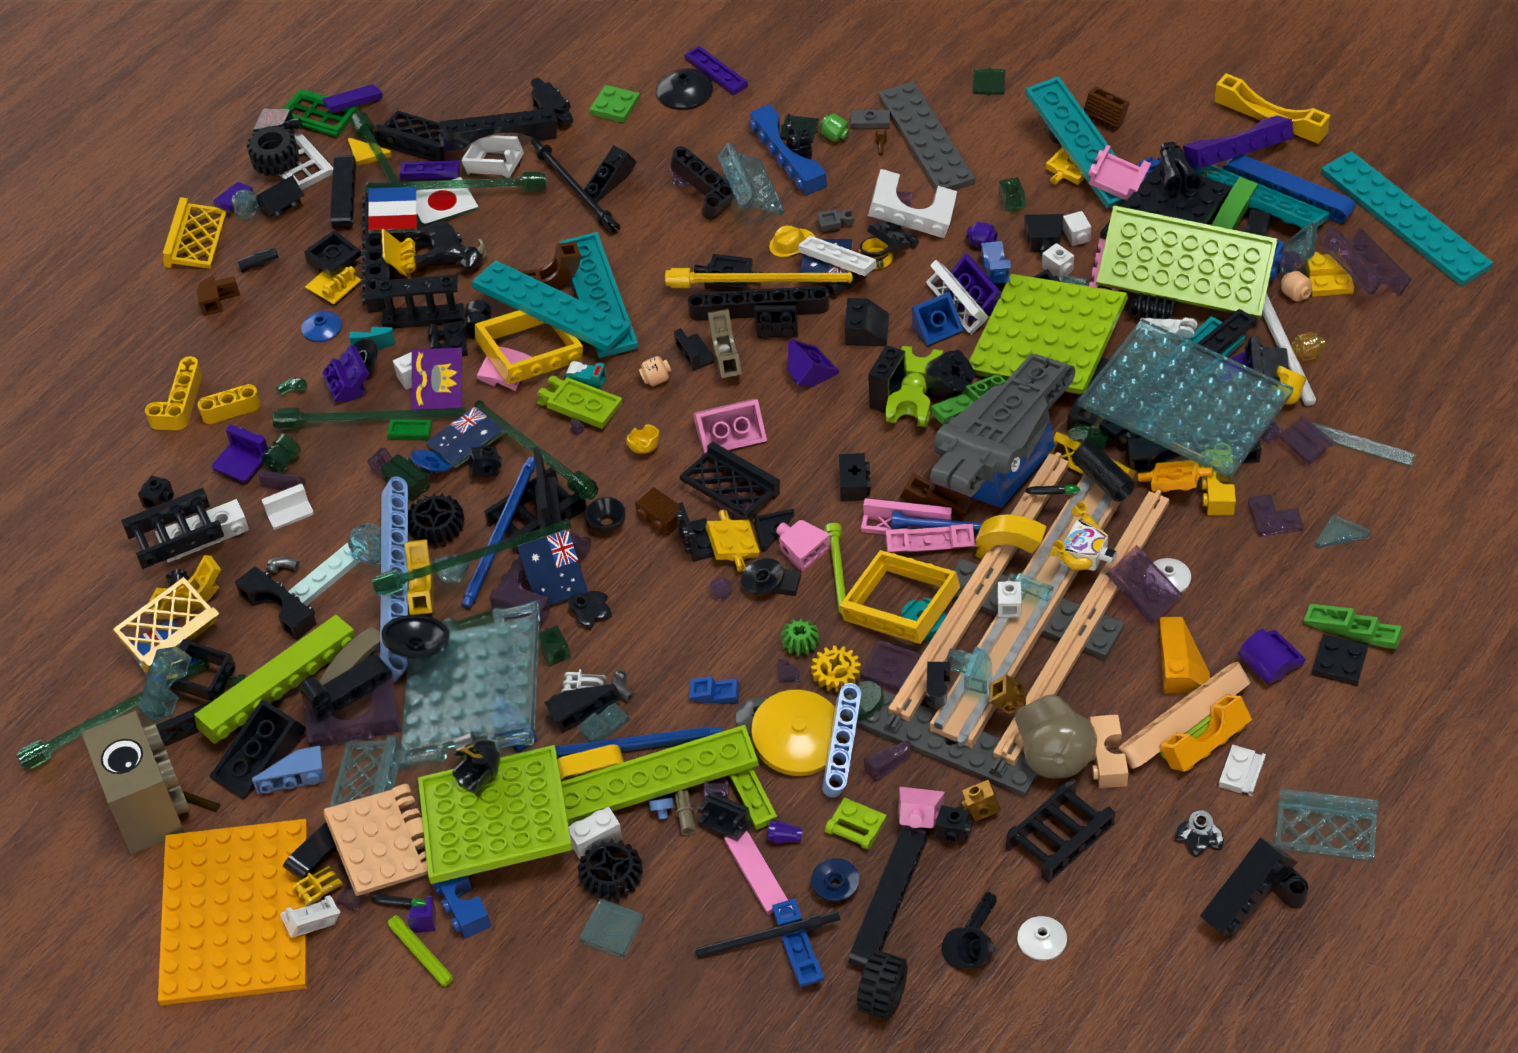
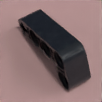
M682 146L676 147L672 153L670 167L705 196L701 210L702 215L707 219H715L731 205L735 191L733 185L690 150Z
M372 655L324 685L316 677L306 679L300 686V692L306 707L317 720L323 721L386 683L391 678L392 671L379 655Z

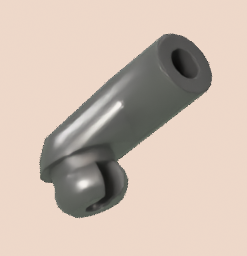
M285 556L271 558L267 561L266 570L271 573H277L278 567H284L297 571L300 561Z
M617 670L612 677V684H615L621 698L626 702H630L634 697V693L626 688L627 673L624 670Z

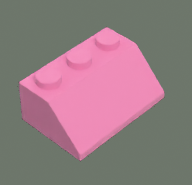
M750 399L693 413L704 454L707 452V446L712 441L727 450L767 441L758 399Z

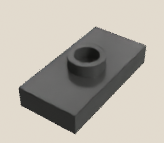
M851 110V128H890V110Z

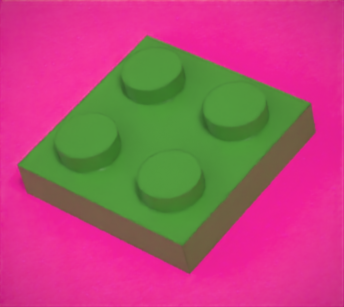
M605 85L590 107V115L625 123L639 102L640 93Z

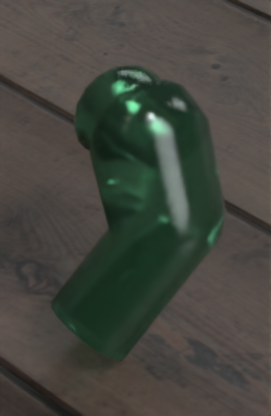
M292 377L277 385L276 389L280 395L289 390L301 392L307 388V382L303 378Z

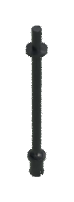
M533 138L531 144L537 150V158L539 160H547L598 216L597 221L600 225H604L612 235L618 233L614 227L620 230L621 226L612 218V214L608 210L603 211L551 155L552 148L550 145H542L537 138Z

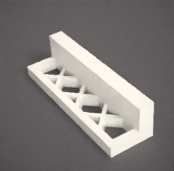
M935 260L930 265L935 273L926 283L937 296L947 293V290H951L954 293L952 300L956 311L958 303H962L965 306L964 312H957L961 324L972 335L989 317L943 264ZM941 278L943 286L936 287L934 283ZM969 316H974L977 320L969 326L968 318Z

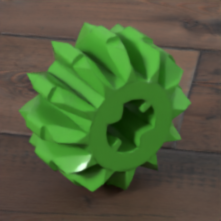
M801 618L800 621L796 622L792 619L791 624H785L784 630H782V646L784 649H788L789 654L796 652L798 657L801 653H805L808 656L809 650L815 651L816 644H819L817 626L812 625L811 620L804 622Z

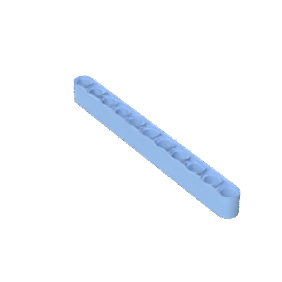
M392 477L382 491L380 657L392 671V676L387 681L389 683L397 682L408 665V658L394 654L384 646L381 640V632L386 623L397 617L408 615V567L404 544L408 542V486L406 481L400 477Z

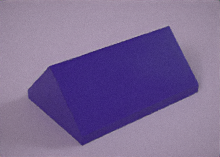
M965 253L951 273L987 316L990 317L998 300L1001 298V291L970 255ZM947 290V292H950L951 297L954 298V293L951 290ZM958 303V305L964 311L965 306L962 303ZM969 316L973 322L977 320L974 316Z

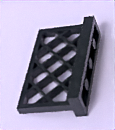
M397 110L383 125L376 124L373 127L374 144L430 161H444V154L446 153L443 152L439 138H432L439 136L440 123Z
M713 441L707 446V452L680 475L682 482L746 519L753 515L770 498L775 500L780 495V480ZM708 461L715 466L703 467V464ZM716 472L717 477L704 478V473ZM719 472H727L732 476L720 477ZM701 474L700 479H692L689 476ZM743 481L749 486L736 487V482ZM733 482V487L721 488V483ZM718 483V488L709 489L705 486V484ZM753 491H760L764 495L753 496ZM750 492V497L738 498L737 493ZM735 493V498L726 499L722 494ZM751 503L752 506L745 510L739 504Z
M540 447L533 448L537 476L534 485L541 537L563 531L557 481L555 477H547Z

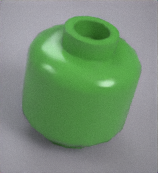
M837 114L826 115L819 127L821 134L835 143L840 141V139L845 140L850 131L847 129V120Z

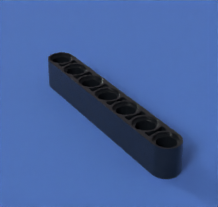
M823 286L695 293L690 295L687 300L689 316L697 321L709 320L708 312L726 309L729 310L730 319L755 317L756 305H798L799 315L825 313L830 307L829 291Z
M903 825L850 951L849 964L865 968L869 957L874 951L882 952L926 846L928 830Z

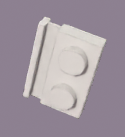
M1232 745L1218 787L1240 794L1244 792L1252 797L1266 754H1256L1253 750Z

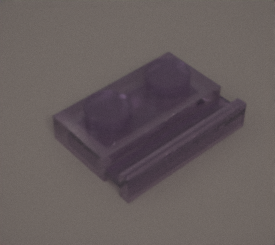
M1304 415L1280 434V439L1309 465L1324 454L1328 447L1333 446V441Z

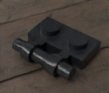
M888 221L886 223L870 224L867 230L896 251L908 250L910 245L916 247L919 244V240L915 238L914 234L906 232L900 225Z
M463 321L443 324L444 330H438L436 324L429 326L428 338L431 341L430 349L462 348V356H468Z

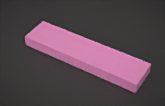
M748 831L738 841L728 837L724 838L728 849L767 916L772 914V905L788 901Z

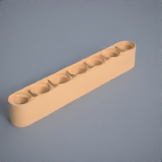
M1234 662L1226 666L1120 745L1119 750L1122 754L1125 753L1126 762L1129 767L1134 769L1141 766L1161 751L1159 745L1174 733L1184 734L1211 714L1210 706L1226 694L1236 695L1247 687L1251 682L1240 663Z

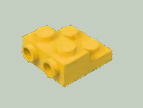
M1336 250L1330 254L1321 255L1319 252H1313L1306 256L1305 270L1307 277L1312 281V297L1354 293L1348 253Z

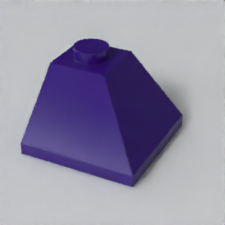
M793 339L789 340L788 372L794 377L793 381L799 386L814 387L839 373V370L817 346Z

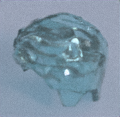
M456 554L451 557L445 555L432 559L435 574L447 583L460 582L472 563L469 559L459 561Z

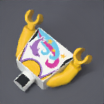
M1078 501L1076 506L1071 509V514L1074 517L1080 516L1081 519L1076 520L1065 542L1056 540L1052 543L1053 548L1050 550L1052 557L1060 556V564L1067 565L1073 571H1094L1101 560L1113 564L1117 555V551L1107 548L1108 535L1098 526L1090 514L1085 513L1088 507L1084 501Z

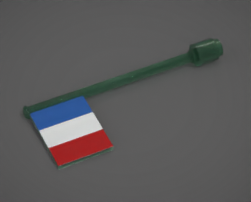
M541 171L522 172V176H518V178L385 183H369L368 181L365 184V190L369 193L368 231L369 233H382V229H384L388 233L417 232L416 190L519 186V188H523V192L542 191V189H546V173H541Z

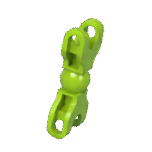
M902 346L901 350L905 351L906 376L902 380L901 389L888 397L886 422L896 423L899 417L912 415L917 419V426L927 427L930 419V400L925 395L928 389L925 382L927 371L925 367L929 361L942 355L943 350L933 349L929 356L917 357L912 353V347Z

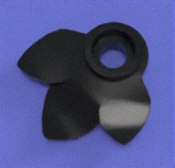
M589 591L585 595L576 594L569 600L571 612L576 615L577 621L585 627L592 628L595 619H608L612 616L609 606L605 603L608 596L603 592Z
M1204 810L1193 812L1189 820L1178 825L1175 832V840L1187 841L1188 848L1195 857L1202 854L1208 845L1219 850L1223 847L1224 838L1222 830L1213 824L1212 816ZM1203 818L1206 823L1199 825L1197 819Z

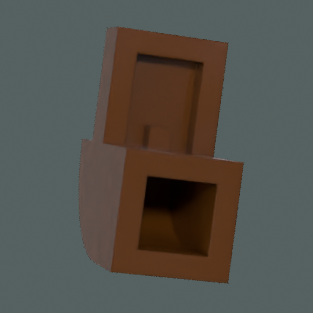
M210 276L199 284L197 296L203 316L223 312L221 300L240 296L235 276L215 281L214 276Z

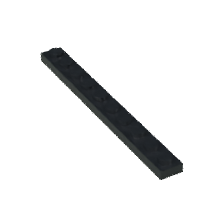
M1239 308L1100 422L1099 430L1114 440L1119 438L1131 426L1136 424L1255 325L1256 319Z

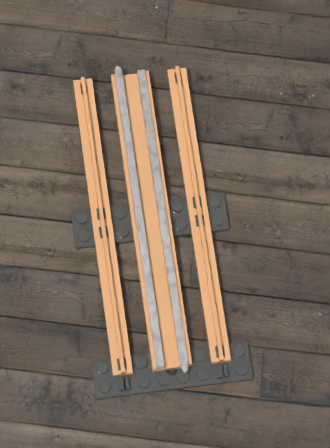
M1059 452L1055 456L1049 454L1029 487L1057 486L1069 467V461L1062 459ZM1084 473L1077 484L1080 491L1071 494L1019 580L1002 574L1018 549L1016 546L1008 544L994 546L991 550L987 551L979 565L961 558L954 569L957 572L960 589L952 599L956 601L898 694L895 695L878 688L857 721V727L983 779V781L989 779L991 784L1026 798L1039 775L1029 767L1025 760L1024 743L1016 724V715L1001 739L983 732V729L997 708L989 703V683L1005 674L1015 678L1040 635L1059 641L1026 696V705L1045 695H1057L1082 652L1104 661L1107 659L1124 630L1125 623L1104 614L1168 507L1169 498L1161 496V490H1157L1155 493L1148 492L1114 549L1117 551L1114 563L1106 562L1081 605L1063 598L1079 570L1073 571L1067 565L1060 564V556L1052 557L1050 555V550L1053 548L1052 543L1056 540L1065 542L1076 520L1081 519L1080 516L1074 517L1071 514V509L1076 506L1078 501H1084L1087 504L1088 508L1085 513L1090 514L1103 531L1120 502H1114L1086 473ZM1025 492L1011 515L1036 520L1051 495H1031ZM998 582H1021V617H998ZM978 611H984L996 616L947 694V703L939 708L937 712L921 706L920 704L927 694V661L947 662ZM953 741L955 744L947 745V742Z

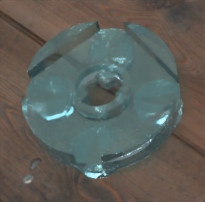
M370 523L360 524L359 527H355L348 537L351 557L368 564L381 565V528ZM370 541L373 546H369L366 542Z

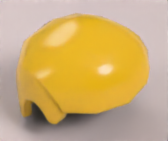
M646 424L642 430H637L635 427L631 434L627 435L626 444L637 454L651 453L658 446L659 430L649 424Z

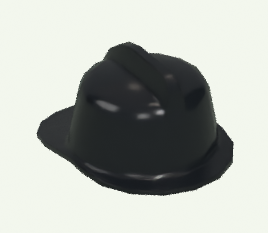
M954 928L946 934L942 943V955L945 961L950 966L957 968H977L980 965L986 964L991 959L993 952L997 951V948L993 946L991 938L981 929Z

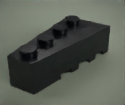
M1260 837L1200 916L1222 935L1228 937L1235 935L1241 929L1243 922L1298 862L1277 845Z

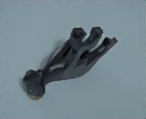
M441 221L427 227H417V232H404L406 238H411L412 240L417 238L414 240L416 253L421 248H432L426 254L414 256L418 272L424 270L427 266L449 265L457 262V267H464L466 271H470L480 265L487 256L485 243L482 239H478V248L473 246L466 247L460 244L462 243L460 232H455L452 224Z

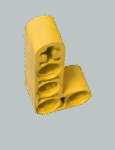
M188 356L180 361L168 402H152L146 406L145 413L151 428L156 430H182L187 427L202 379V372L195 357Z

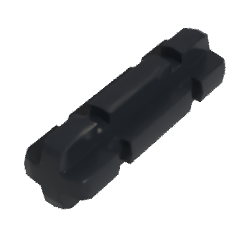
M986 892L983 895L982 901L978 903L965 928L980 929V926L983 925L991 912L990 908H993L997 902L995 894Z

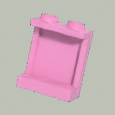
M1106 145L1104 151L1100 150L1095 161L1098 163L1096 165L1092 164L1088 175L1091 178L1088 184L1127 201L1134 192L1138 191L1151 163L1144 160L1141 167L1110 154L1109 149L1111 146Z

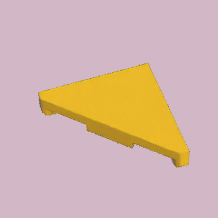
M348 138L357 166L392 157L390 150Z

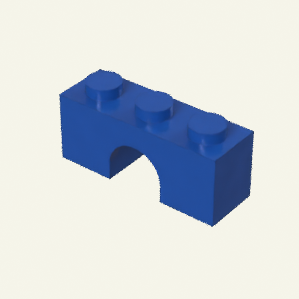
M468 875L432 884L437 896L442 894L444 898L441 902L447 914L451 913L454 917L451 919L455 931H461L464 939L491 927L488 913L479 896L470 900L460 899L463 894L472 890Z

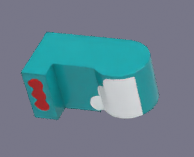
M573 361L567 368L564 380L568 377L602 390L606 380L605 365L602 363H596L595 366L583 365L580 362Z

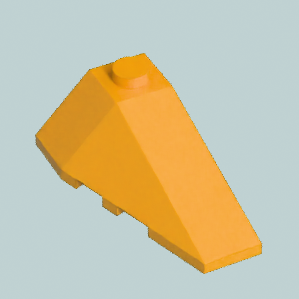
M1159 617L1164 694H1190L1210 679V672L1183 617Z

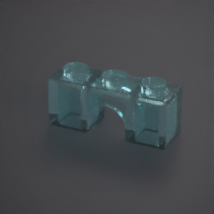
M177 646L157 649L137 709L151 720L172 716L178 696L171 692L169 688L175 680L186 676L192 657Z

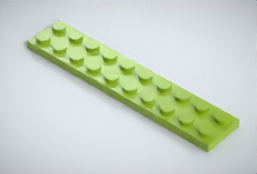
M742 725L562 781L569 825L576 821H581L591 816L594 812L607 807L611 811H615L759 766L746 726Z

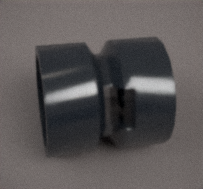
M474 300L466 305L463 330L468 337L475 339L476 323L491 319L492 310L488 303Z

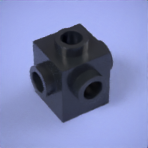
M470 447L469 468L472 477H497L498 468L502 467V457L498 455L496 447Z
M151 475L147 482L142 485L138 496L142 506L150 509L172 500L174 492L170 481L166 478Z
M941 805L935 824L936 838L944 839L951 843L958 842L964 844L965 837L971 834L973 821H969V811L960 807Z

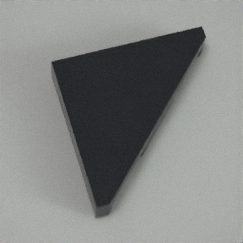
M794 509L754 517L763 552H766L779 536L776 533L778 526L781 523L788 525L792 520Z

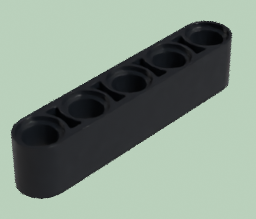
M354 155L334 156L330 212L332 228L353 227L356 161Z

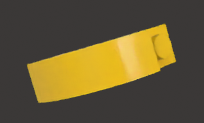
M1018 515L991 517L981 524L975 546L978 547L975 556L983 559L988 550L1001 544L1013 545L1032 554L1041 544L1047 526L1033 519Z
M427 540L405 542L409 577L407 597L410 615L432 613L434 608V587Z
M204 555L195 573L188 580L189 584L205 602H208L218 590L219 586L215 580L221 571L213 557ZM183 585L175 591V597L188 598L189 592ZM156 588L150 601L168 588ZM160 601L157 610L171 611L172 601ZM174 602L173 612L187 613L188 603ZM190 603L189 613L200 608L201 605ZM157 615L156 618L170 619V616Z

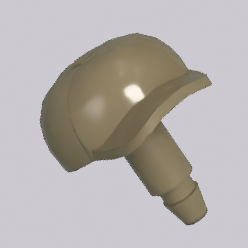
M1053 694L1045 695L1019 708L1016 712V724L1024 743V757L1029 767L1037 775L1047 779L1068 778L1080 772L1094 759L1093 756L1097 747V734L1094 726L1088 719L1077 714L1059 696Z

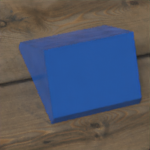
M950 292L912 307V328L926 346L964 331Z

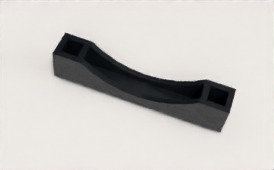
M553 108L440 121L439 140L443 152L462 150L478 139L498 133H519L537 138L538 140L554 139L557 137L558 120Z
M1256 428L1127 439L1126 455L1130 469L1137 472H1147L1155 469L1156 463H1164L1179 456L1205 454V451H1232L1233 462L1237 464L1260 462L1262 448Z

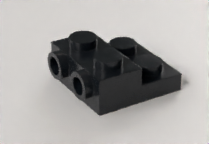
M335 230L304 251L306 262L318 272L323 270L330 277L362 256L360 249Z

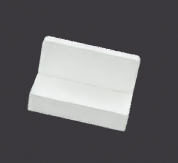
M302 483L261 499L266 515L274 530L314 515Z

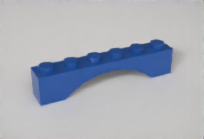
M771 104L750 112V129L752 132H756L760 142L764 143L769 153L776 157L779 166L784 167L788 177L795 181L799 190L801 189L807 196L827 187L826 172L819 163L796 154L783 143L779 136V114Z

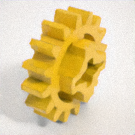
M833 646L831 651L826 647L824 648V654L817 652V658L812 659L811 673L814 682L818 681L820 688L826 685L827 691L835 688L836 692H839L840 687L848 683L855 684V679H860L861 663H859V657L853 655V650L845 652L844 646L840 650Z

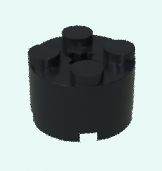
M960 350L945 352L929 361L925 367V370H927L925 377L926 385L938 397L951 398L966 390V386L972 384L976 376L971 363Z

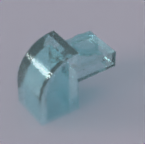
M978 647L974 648L972 654L964 650L950 648L947 662H950L951 670L965 673L964 689L987 695L989 683H991L992 662L989 655Z

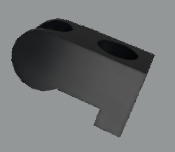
M927 661V703L933 708H941L947 703V686L944 682H950V662Z

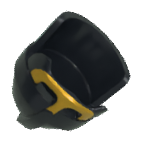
M480 739L469 743L464 748L453 753L455 756H464V760L452 771V774L456 781L467 791L477 793L488 781L498 774L501 759L494 741Z

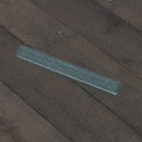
M1312 423L1309 427V434L1403 464L1412 465L1415 459V454L1334 428L1317 423Z

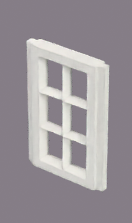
M295 132L293 134L296 143L301 148L298 150L299 156L306 153L311 160L303 164L300 161L296 162L298 164L297 167L290 171H285L280 176L285 180L303 170L308 175L307 178L299 181L294 176L299 187L303 190L331 176L333 167L301 132ZM316 164L320 171L311 174L306 168Z

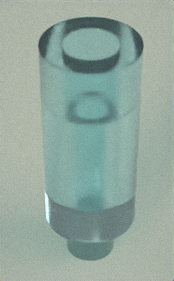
M1011 573L1008 577V581L1021 582V591L1046 602L1052 596L1054 587L1022 573L1018 575Z

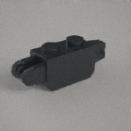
M533 78L531 81V86L533 87L531 95L535 110L553 108L558 120L557 123L563 127L573 123V116L569 111L571 106L568 99L563 98L558 88H554L550 82L544 83L540 78Z

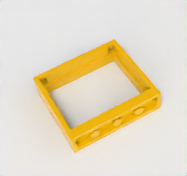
M518 310L475 324V340L507 385L569 366L573 361L581 362L583 345L576 337L553 327L566 347L511 364L494 339L542 325L545 322Z
M880 550L839 607L846 622L921 644L960 589V583L955 571ZM886 572L941 587L917 621L863 605Z

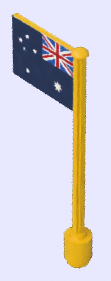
M821 239L852 251L853 239ZM806 254L802 255L800 273L691 272V268H671V270H666L665 284L666 286H671V288H691V285L697 282H849L850 284L853 280V275L849 270L842 269Z

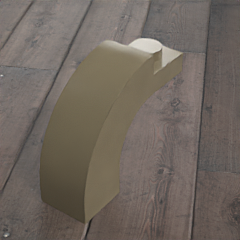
M729 310L708 312L712 345L720 377L742 375L739 354L734 343Z

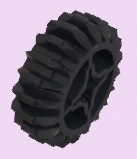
M433 493L431 497L425 495L423 500L417 498V504H411V509L408 510V532L414 540H427L428 546L434 543L437 547L438 543L446 544V540L453 541L454 536H459L460 530L464 526L463 508L459 505L457 499L453 500L450 495L447 497L443 493L439 496Z
M612 838L609 843H605L602 840L599 846L593 843L592 850L586 849L585 856L580 857V864L578 865L579 881L582 883L583 889L585 891L588 890L591 897L597 895L599 900L606 896L608 901L614 896L619 900L621 894L628 897L629 890L635 891L636 884L641 881L643 873L642 859L636 849L632 850L630 843L624 845L622 840L618 843H615ZM608 865L613 871V874H611L610 869H608Z

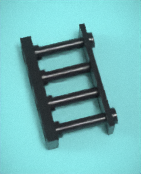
M458 275L376 281L375 298H384L386 309H383L382 326L395 329L430 326L431 324L443 325L457 321L464 322V303L456 304L454 293L458 292ZM445 293L447 304L435 305L433 294ZM425 295L427 306L415 307L413 296ZM404 296L407 307L395 308L392 297Z
M552 466L546 470L547 477H555L558 482L556 468ZM537 477L528 482L516 508V512L529 524L518 529L510 522L507 531L511 534L512 548L517 554H519L517 545L541 538L539 517L535 518L523 506L532 499L537 503L534 485ZM557 483L558 495L563 500L560 503L563 525L586 510L587 506L585 495L580 490L570 495ZM510 494L484 511L489 527L498 522Z
M203 488L121 520L128 539L135 537L141 548V551L137 552L136 555L142 569L224 537L219 520L211 522L205 510L210 507ZM198 513L203 526L190 530L185 517ZM177 521L183 534L170 539L164 525ZM156 529L162 543L149 547L144 533Z
M1074 778L1070 779L1067 783H1062L1057 788L1056 793L1017 827L1013 826L1006 835V848L1009 851L1019 844L1042 863V878L1048 883L1115 824L1116 811L1108 806L1102 812H1097L1075 794L1076 780ZM1068 800L1092 820L1086 826H1080L1060 810L1059 807ZM1052 815L1074 832L1075 836L1069 841H1064L1042 822ZM1033 830H1037L1058 847L1059 850L1053 856H1048L1026 837Z

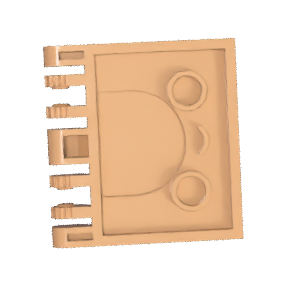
M402 784L392 790L324 809V817L356 896L428 875L426 851L419 855L416 851L425 848L423 821L421 817L417 818L421 814L418 808L407 810L402 814L399 810L411 806L415 802L414 797L411 796L412 792L409 784Z

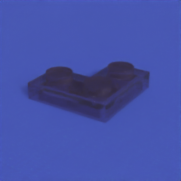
M1271 494L1249 497L1248 504L1259 537L1303 531V522L1298 508L1276 511Z

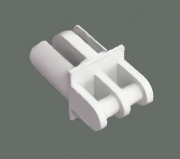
M579 669V672H566L564 674V679L566 680L562 685L564 689L561 692L604 685L606 683V676L582 674L581 669Z

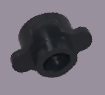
M181 569L173 570L165 576L170 587L183 577L186 580L189 579L187 571Z

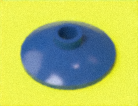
M319 311L309 315L303 321L301 330L306 339L312 342H325L333 339L340 333L342 322L340 317L333 312Z
M416 450L410 456L415 464L422 467V470L429 474L449 471L452 468V465L436 452Z

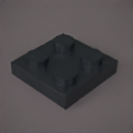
M1323 634L1312 675L1358 686L1369 645Z

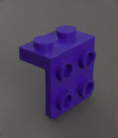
M230 424L226 429L230 444L215 460L212 468L218 473L245 483L268 458L270 453L263 436Z

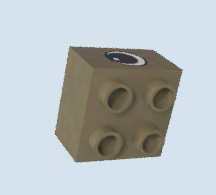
M133 711L81 732L109 807L131 855L164 842L165 835L185 833L178 815L188 812L190 809L155 723L143 728L136 711Z

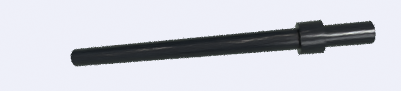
M839 911L820 916L819 913L809 916V919L696 948L697 957L712 955L810 928L813 930L820 929L822 925L840 921Z

